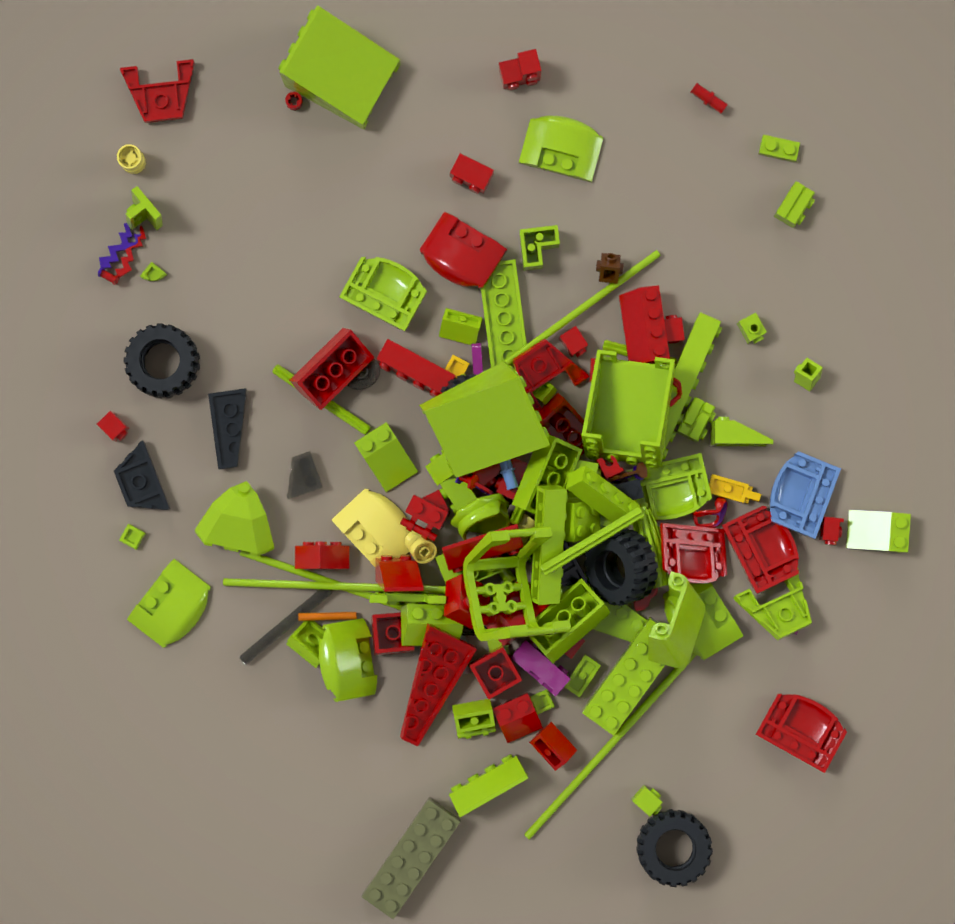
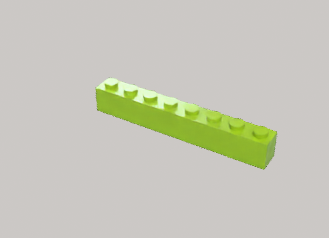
M701 312L695 320L675 367L674 377L681 382L682 396L669 408L663 460H665L669 449H666L668 442H673L676 435L674 428L676 424L680 425L684 414L681 412L684 407H688L692 397L689 396L691 389L695 390L698 385V373H703L707 364L704 361L707 354L711 355L714 348L712 341L714 337L718 338L722 327L719 326L721 321ZM674 385L672 387L671 400L677 395V388Z

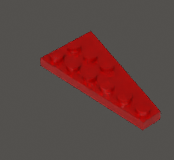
M427 623L400 734L402 740L415 746H419L477 650L474 645Z

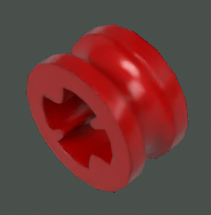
M290 92L285 98L286 105L290 110L295 111L302 107L303 100L299 93ZM292 97H295V99L299 98L297 105L289 104Z

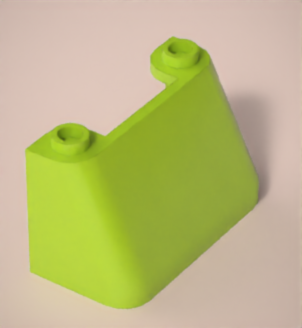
M671 571L668 579L669 597L667 604L674 606V614L670 624L660 622L652 627L649 635L648 660L674 668H684L690 661L705 615V604L684 575Z

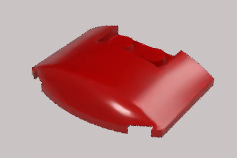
M444 212L423 243L420 252L424 255L429 266L446 280L464 287L478 286V288H483L507 252V249L491 237H487L460 221L457 217Z
M764 505L722 525L726 537L756 594L799 574V570H797L798 551L789 529L771 521V512L766 510L767 507Z
M668 523L660 524L663 571L669 575L671 571L682 574L692 584L714 582L720 576L724 577L727 575L725 533L723 529Z
M777 694L755 735L825 773L847 731L845 728L843 729L839 719L821 704L800 695Z

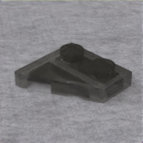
M311 451L292 457L287 499L290 500L323 488Z

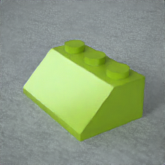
M406 604L401 607L402 646H422L427 623L459 639L461 638L464 625L444 617V604Z

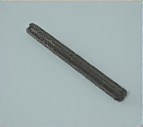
M319 589L241 654L240 660L245 665L250 663L299 622L298 613H310L333 593V590Z

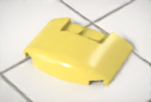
M364 489L332 519L334 524L374 567H376V558H381V555H392V558H400V555H407L409 553L405 546V538L410 531L400 525L402 518H406V516L392 501L381 494Z

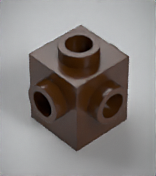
M614 253L601 254V260H597L596 272H599V282L618 284L619 274H623L624 263H620L621 255Z

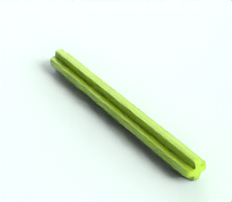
M277 364L272 371L273 374L293 386L289 380L294 375ZM332 400L324 407L364 435L371 428Z
M637 507L540 566L542 573L545 576L549 575L644 517L643 511Z

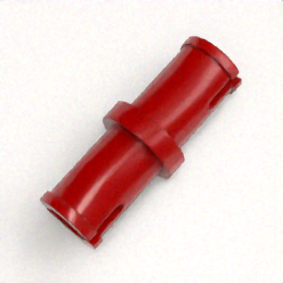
M696 83L690 92L704 101L703 104H708L720 114L728 105L716 97L713 91L709 92L699 83Z

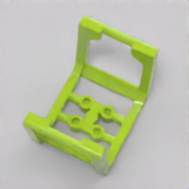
M550 527L490 531L466 556L463 564L464 583L470 605L473 629L480 641L571 631L570 620L547 623V626L540 627L535 619L525 566L527 558L553 536ZM531 536L529 542L517 553V556L480 559L491 547L506 544L510 541V538ZM515 568L517 583L512 584L510 581H505L502 584L494 585L493 583H487L482 587H476L474 571ZM513 591H519L521 602L516 603L513 600L506 602V595ZM481 594L483 597L494 595V602L486 606H480L478 595ZM516 610H523L526 625L484 628L481 614L494 616L503 612L509 615Z

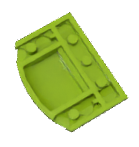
M551 115L536 119L532 118L529 122L519 163L592 182L603 137L599 136L590 126L572 118Z
M361 257L339 298L405 332L424 299L427 290L425 287L423 288L419 279L404 266L385 258L375 257L366 259V257Z
M702 453L664 461L661 467L650 468L646 466L647 477L640 480L644 498L634 501L640 507L646 506L647 509H651L655 520L679 518L700 509L708 500L712 499ZM634 476L628 478L629 481L636 480Z
M173 559L141 601L135 606L127 620L164 648L168 644L183 638L197 624L207 606L208 590L210 591L211 586L176 559Z
M711 582L705 584L690 583L705 604V615L692 653L705 660L742 638L743 634ZM668 591L663 594L665 615L670 624L674 614V606L667 604Z
M364 618L323 625L322 629L326 630L323 639L319 640V663L327 690L331 689L336 697L333 700L339 702L375 695L377 675H374L369 643L371 634Z

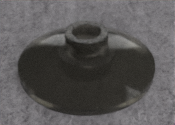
M373 359L347 386L352 389L363 390L375 384L380 375L378 362Z

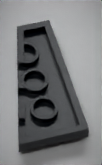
M246 388L208 394L219 470L235 468L239 464Z

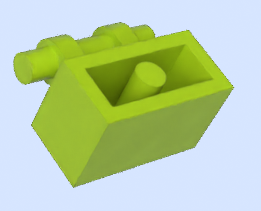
M490 699L452 705L458 739L465 737L466 739H471V736L481 734L487 736L489 735L488 733L496 732Z

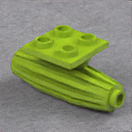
M646 506L640 507L644 517L633 523V530L646 538L645 541L651 544L652 552H655V561L658 562V568L656 569L658 577L655 580L654 588L668 585L670 575L663 571L660 527L651 509H647Z

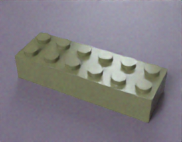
M429 797L361 897L394 919L451 837L461 819Z

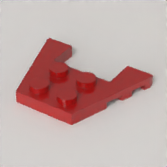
M193 59L176 61L178 81L140 85L137 66L120 68L145 123L183 119L195 65Z
M546 339L541 340L512 359L515 371H517L519 376L523 377L527 385L524 388L526 393H530L534 400V404H532L534 411H539L541 406L532 392L558 374L565 371L574 386L589 377L586 372Z

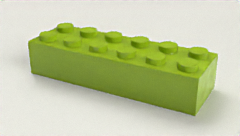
M652 617L648 618L582 709V713L613 736L665 666L648 660L649 635L652 627L659 623Z

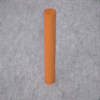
M356 612L298 613V621L356 619Z

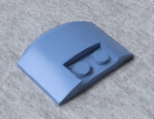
M798 451L794 454V457L783 465L774 481L770 496L771 521L816 539L841 468Z

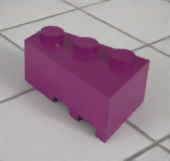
M524 640L510 658L556 697L569 682L570 678L567 676L569 672L561 665L557 667L552 664L544 654L537 650L538 647L532 640L529 642Z

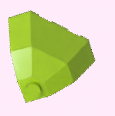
M247 481L230 487L218 497L195 528V533L203 544L207 546L214 544L223 546L225 550L235 552L242 550L250 552V555L257 557L274 550L266 512L257 493Z

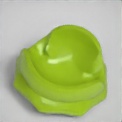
M500 493L477 498L460 508L450 521V524L458 529L459 535L463 540H467L466 534L469 532L486 534L490 531L510 526L508 515L510 502Z

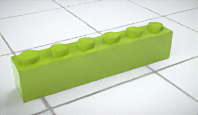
M560 485L537 486L535 528L550 527L553 535L533 552L531 599L538 605L560 604V597L562 596V567L547 576L540 569L542 564L564 552L563 543L566 538L564 527L567 519L566 502L568 501L567 489Z

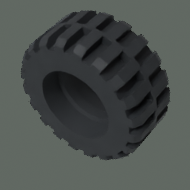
M157 323L156 326L148 325L145 330L140 329L137 331V336L135 338L131 337L129 340L131 343L129 347L126 346L124 351L126 352V357H124V364H126L125 372L129 376L131 383L145 394L161 399L162 397L172 398L173 395H180L183 393V390L189 389L192 386L191 382L197 378V370H200V355L197 352L196 344L181 329L170 324L164 325L163 323ZM161 343L173 346L180 357L179 366L175 373L165 379L152 377L145 368L147 353L152 347Z
M623 529L588 550L585 554L587 559L584 561V567L587 569L585 574L589 578L588 583L590 587L594 588V593L597 596H601L600 599L608 602L610 605L622 606L644 599V597L651 593L656 584L658 562L655 561V552H652V546L649 542L645 541L646 538L632 529ZM617 555L624 564L625 579L619 572Z
M669 809L666 812H658L656 816L650 817L645 825H642L640 835L637 837L636 850L640 864L653 880L658 881L659 884L664 886L666 884L670 887H676L677 885L684 887L691 881L693 883L698 880L697 877L700 875H704L706 867L711 863L710 856L713 854V849L711 848L712 841L705 826L695 816L682 810L673 811V809ZM669 830H680L686 833L692 842L691 856L685 863L678 866L664 864L656 853L658 839Z

